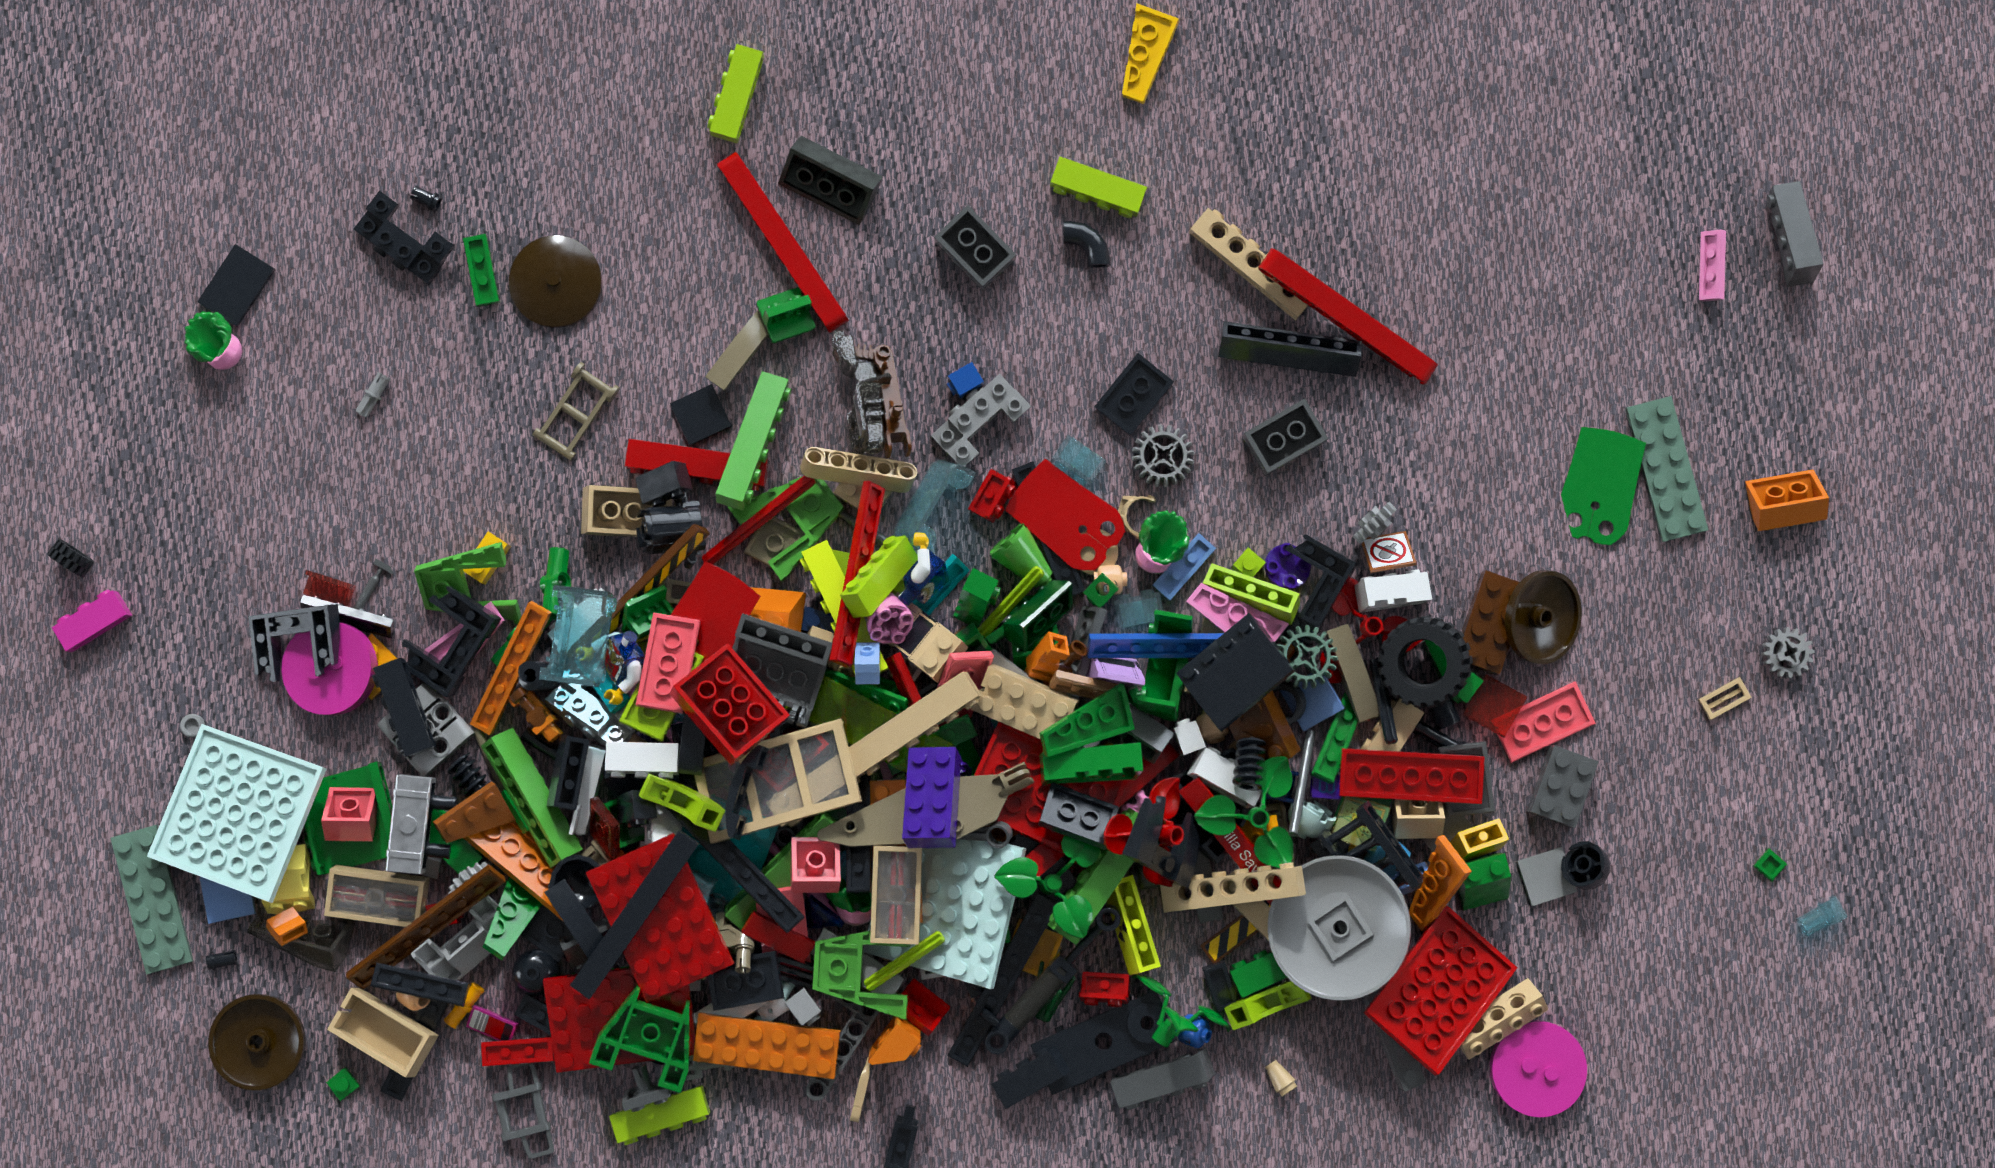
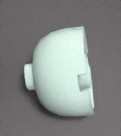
M1294 800L1288 810L1289 822L1291 821ZM1305 800L1303 802L1298 836L1306 839V837L1318 838L1323 830H1330L1337 819L1336 816L1331 818L1332 812L1315 800V804Z

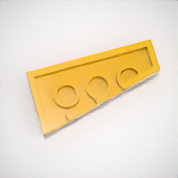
M1136 3L1122 96L1144 104L1179 24V18Z

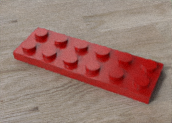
M1341 748L1339 796L1482 804L1485 757Z

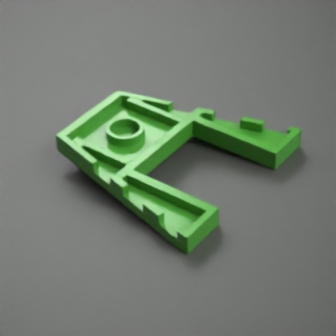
M801 477L789 481V483L780 487L769 489L760 495H754L750 504L746 503L743 511L729 506L728 508L740 525H742ZM815 479L816 484L786 507L805 535L768 561L782 582L799 564L800 559L804 558L801 552L813 547L844 510V507L824 480Z
M502 542L417 565L414 573L425 609L444 612L431 603L429 598L436 595L440 599L450 593L446 589L448 586L471 598L463 569L505 567L507 561ZM517 600L476 601L482 606L492 602L502 617L514 620V624H518L522 617Z
M871 930L815 941L813 990L901 1019H907L908 995L861 992L864 944L911 947V944L870 943Z

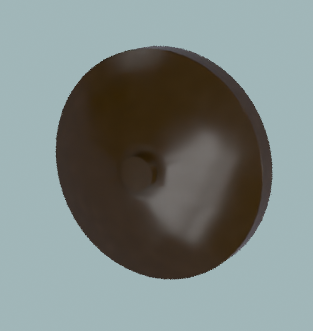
M545 236L532 241L518 253L509 273V290L516 307L530 321L550 328L567 327L584 319L597 304L602 290V274L595 256L581 242L566 236Z
M1539 570L1527 575L1515 587L1506 608L1505 630L1511 648L1520 658L1531 663L1549 664L1560 659L1572 647L1578 635L1582 618L1581 600L1573 582L1562 573Z
M267 994L246 995L227 1004L214 1019L208 1038L209 1055L217 1072L230 1084L246 1090L268 1089L288 1079L299 1066L305 1051L304 1027L298 1014L285 1001Z

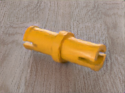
M472 982L464 1007L454 1006L447 1017L444 1018V1022L456 1029L465 1015L471 1013L472 1006L482 993L485 992L484 989L477 983Z

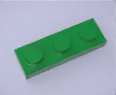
M481 234L463 238L476 306L481 307L500 303L487 235Z

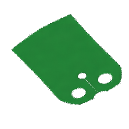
M1581 427L1572 462L1561 493L1567 518L1571 513H1578L1582 517V523L1579 527H1571L1569 525L1572 537L1579 539L1582 536H1587L1594 543L1612 545L1625 534L1629 525L1646 442L1615 431ZM1594 501L1600 504L1597 510L1591 508V503ZM1602 521H1610L1613 524L1614 530L1610 535H1603L1599 532V524Z

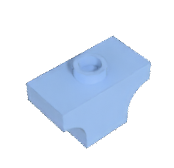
M880 642L856 643V684H880Z

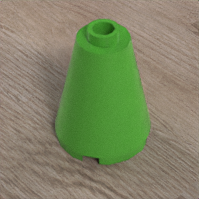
M1024 523L1019 524L1010 531L1011 534L1005 539L1002 538L991 549L990 555L994 560L1022 579L1033 567H1040L1045 574L1034 587L1046 586L1052 580L1050 577L1052 571L1028 527Z

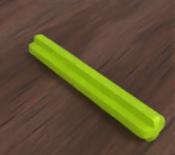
M1033 567L979 626L978 629L985 638L995 630L1044 576L1045 573L1040 567Z
M940 931L934 932L921 941L919 945H915L864 980L866 988L869 991L876 989L944 943L945 938Z

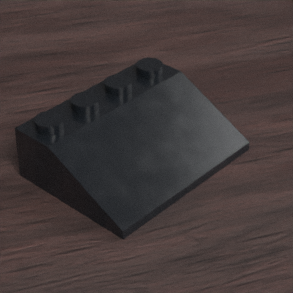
M1248 613L1180 669L1177 675L1222 732L1292 675L1295 670L1263 625Z

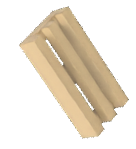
M1738 677L1701 697L1698 701L1702 705L1704 712H1706L1708 719L1712 720L1752 697L1741 678ZM1738 684L1739 688L1707 704V700ZM1738 693H1743L1744 696L1713 713L1710 710Z

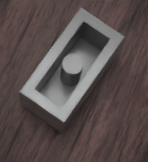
M805 987L785 1001V1004L801 1025L807 1023L810 1026L820 1018L818 1013L821 1012V1009Z

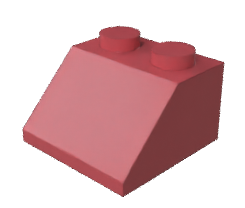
M330 787L321 820L325 841H373L377 821V798L374 788Z
M791 837V893H839L841 882L840 844L821 841L818 837Z

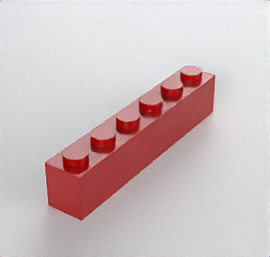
M629 439L625 467L630 469L632 474L642 475L644 471L649 472L671 461L686 463L690 478L699 479L701 484L713 485V481L720 482L731 453ZM768 458L765 463L761 462L759 467L761 475L758 483H753L751 489L758 492L759 488H765L769 464Z

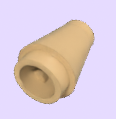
M1277 1060L1265 1067L1276 1093L1279 1092L1282 1097L1297 1087L1294 1082L1296 1079Z

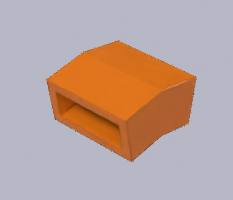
M294 907L266 921V928L281 946L308 933L306 922L299 916Z

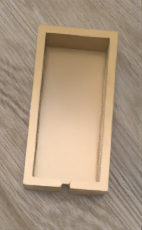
M991 664L988 666L981 683L983 688L979 690L982 694L977 699L979 703L971 710L1040 739L1039 733L1074 712L1078 707L1080 699L1050 689L1049 686L996 664Z
M351 988L340 1007L352 1009V1011H337L327 1029L405 1078L417 1075L439 1036L361 988Z

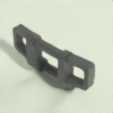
M534 1063L509 1065L507 1067L509 1090L491 1094L492 1101L496 1103L502 1128L501 1139L506 1141L521 1138L526 1155L530 1159L551 1154L554 1152L550 1132L552 1127L550 1121H547L540 1092L542 1085L541 1082H538ZM528 1065L531 1069L534 1084L514 1089L512 1070ZM531 1092L538 1124L512 1131L505 1099ZM545 1131L549 1145L548 1149L531 1153L525 1136Z

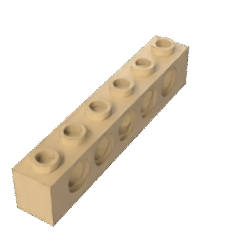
M1207 208L1191 227L1189 233L1296 321L1308 305L1295 296H1285L1283 287L1275 282H1268L1258 267H1250L1247 263L1249 258H1256L1260 265L1266 256L1259 250L1260 246L1254 240L1244 238L1241 235L1242 231L1237 226L1227 224L1220 212ZM1216 228L1221 229L1224 236L1222 238H1215L1211 231ZM1237 243L1241 246L1242 251L1233 253L1229 245Z
M1291 862L1279 864L1280 869L1271 870V865L1257 867V872H1249L1248 868L1236 869L1233 875H1226V871L1213 872L1212 877L1204 878V874H1196L1192 876L1189 885L1191 890L1190 898L1185 896V887L1174 883L1173 887L1160 885L1164 913L1306 895L1302 866L1294 867V863ZM1275 875L1281 879V886L1279 888L1273 882ZM1253 878L1258 881L1259 887L1257 890H1254L1251 886ZM1230 881H1233L1236 885L1234 893L1229 890L1228 885ZM1208 884L1212 885L1214 889L1212 896L1206 891Z

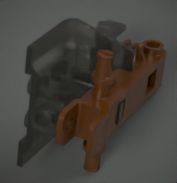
M834 331V338L831 339L832 355L841 372L850 378L855 377L859 382L853 394L854 404H852V410L848 412L844 422L849 453L864 455L867 452L868 454H877L884 449L885 458L888 459L892 453L891 443L901 442L905 457H909L912 445L910 433L905 424L903 404L901 402L891 348L882 344L872 349V345H869L868 350H866V344H864L863 348L860 349V344L854 347L852 335H844L843 331Z

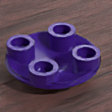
M1284 543L1274 547L1268 553L1265 559V572L1272 584L1293 590L1306 582L1311 564L1285 550L1290 543Z

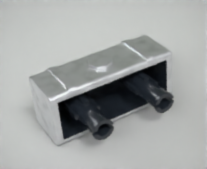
M404 774L396 775L385 871L423 874L426 872L428 857L450 859L451 844L430 843L429 840L433 809L449 811L456 806L457 797L435 795L436 778Z

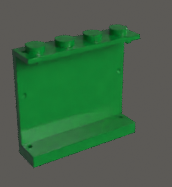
M381 762L369 763L364 767L323 777L304 824L307 832L305 843L307 848L311 849L313 856L310 859L311 867L314 872L317 871V875L328 874L335 865L354 867L387 858L386 850H388L393 806ZM330 787L374 788L377 798V821L373 841H325L321 820Z

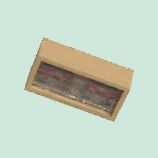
M874 845L870 943L919 945L923 848Z
M335 865L329 871L324 916L407 927L426 911L425 905L427 904L430 877Z

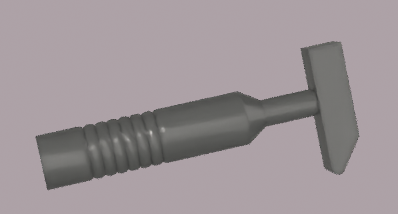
M375 559L373 564L377 565L379 569L369 579L353 608L363 609L379 583V576L383 569L393 574L392 568L389 565Z

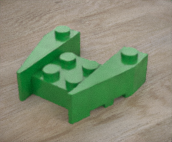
M637 984L598 1034L589 1064L612 1071L619 1049H623L663 1062L664 1065L659 1076L658 1086L681 1093L689 1070L690 1000H686L682 1014L638 1000L641 987Z

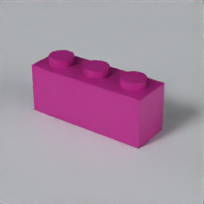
M113 590L103 591L97 595L98 599L94 602H86L77 608L76 613L71 616L69 614L64 615L56 621L58 624L51 628L65 651H76L133 616L119 592Z

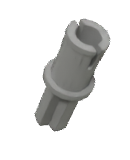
M377 372L370 387L364 390L366 394L356 408V412L363 417L369 416L377 401L382 399L380 396L391 379Z

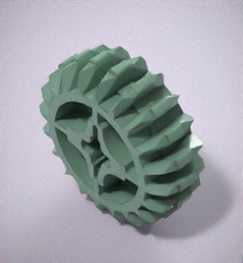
M1306 625L1304 633H1302L1301 628L1297 626L1295 628L1296 635L1291 630H1288L1287 636L1289 639L1281 636L1280 641L1284 645L1277 644L1286 659L1288 648L1293 644L1297 658L1290 665L1293 669L1305 667L1313 674L1311 676H1303L1294 672L1285 679L1286 683L1292 678L1295 679L1293 683L1295 688L1298 686L1299 681L1302 682V689L1307 688L1308 682H1310L1312 688H1316V680L1323 685L1325 683L1323 676L1328 679L1332 677L1328 669L1336 670V666L1330 662L1338 660L1337 656H1331V653L1336 652L1337 648L1328 647L1333 642V639L1331 638L1325 642L1326 632H1323L1321 636L1317 635L1318 627H1315L1313 632L1309 633L1310 627ZM1309 639L1318 645L1308 648L1303 643H1300L1299 640ZM1323 651L1325 662L1322 670L1319 671L1315 657ZM1302 652L1305 655L1308 653L1311 655L1309 662L1301 660Z

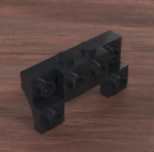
M379 190L365 208L367 212L354 227V230L375 245L373 250L382 257L388 255L394 259L392 264L403 271L406 268L430 285L455 246L437 232H434L423 246L390 222L399 205Z

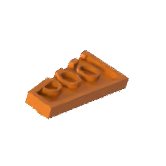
M1445 835L1438 836L1435 841L1437 845L1435 852L1430 854L1428 870L1423 873L1424 879L1421 888L1417 889L1409 909L1410 916L1421 931L1426 930L1434 922L1472 872Z

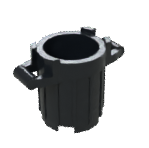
M685 493L684 497L674 499L675 506L648 507L639 510L637 518L642 517L641 526L636 528L638 546L645 547L642 553H665L693 524L703 527L698 505H700L699 501H688ZM705 540L684 560L685 568L691 569L696 563V555H701L700 550H705Z

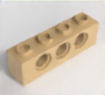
M1527 978L1494 999L1459 1047L1468 1060L1481 1054L1490 1046L1500 1042L1509 1034L1519 1030L1525 1024L1549 1010L1542 994Z

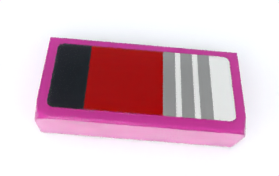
M474 1005L466 1027L498 1041L513 1039L519 1023Z

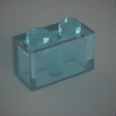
M1070 435L1065 438L1052 457L1057 468L1064 473L1066 471L1074 475L1073 480L1082 486H1085V484L1091 486L1107 462Z
M1153 589L1140 591V596L1131 597L1130 593L1119 595L1117 600L1113 601L1118 630L1154 623L1155 610L1163 611L1160 592L1154 593Z

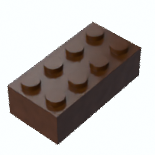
M1487 570L1481 572L1461 631L1464 634L1463 639L1465 643H1469L1471 648L1469 655L1472 656L1473 663L1470 664V667L1493 675L1501 673L1510 647L1505 630L1506 608L1513 590L1519 583L1518 581Z
M1273 690L1229 726L1236 742L1242 738L1264 740L1266 745L1259 747L1265 749V754L1258 755L1264 758V761L1278 756H1285L1290 759L1301 750Z

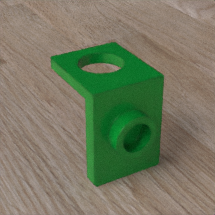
M1101 573L1083 593L1092 605L1101 608L1119 588L1104 573ZM1105 582L1108 584L1109 593L1107 595L1099 594L1098 590H1096L1098 583Z

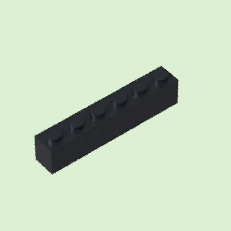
M1223 321L1218 357L1356 377L1361 359L1362 341Z

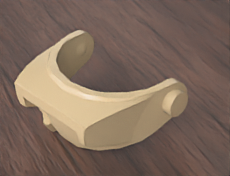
M1122 496L1118 512L1123 520L1125 531L1135 536L1136 539H1139V533L1134 531L1128 524L1126 517L1128 508L1132 503L1139 500L1155 503L1156 499L1154 496Z

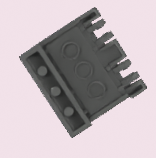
M742 613L735 633L736 639L733 650L783 707L785 705L792 708L789 713L788 723L793 724L797 713H799L796 726L806 729L829 662L832 642Z

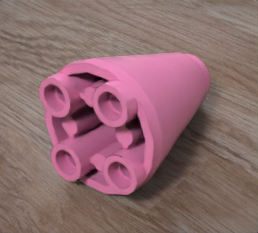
M890 592L871 616L866 617V626L870 638L880 643H902L905 640V636L912 629L914 622L909 608L892 592Z

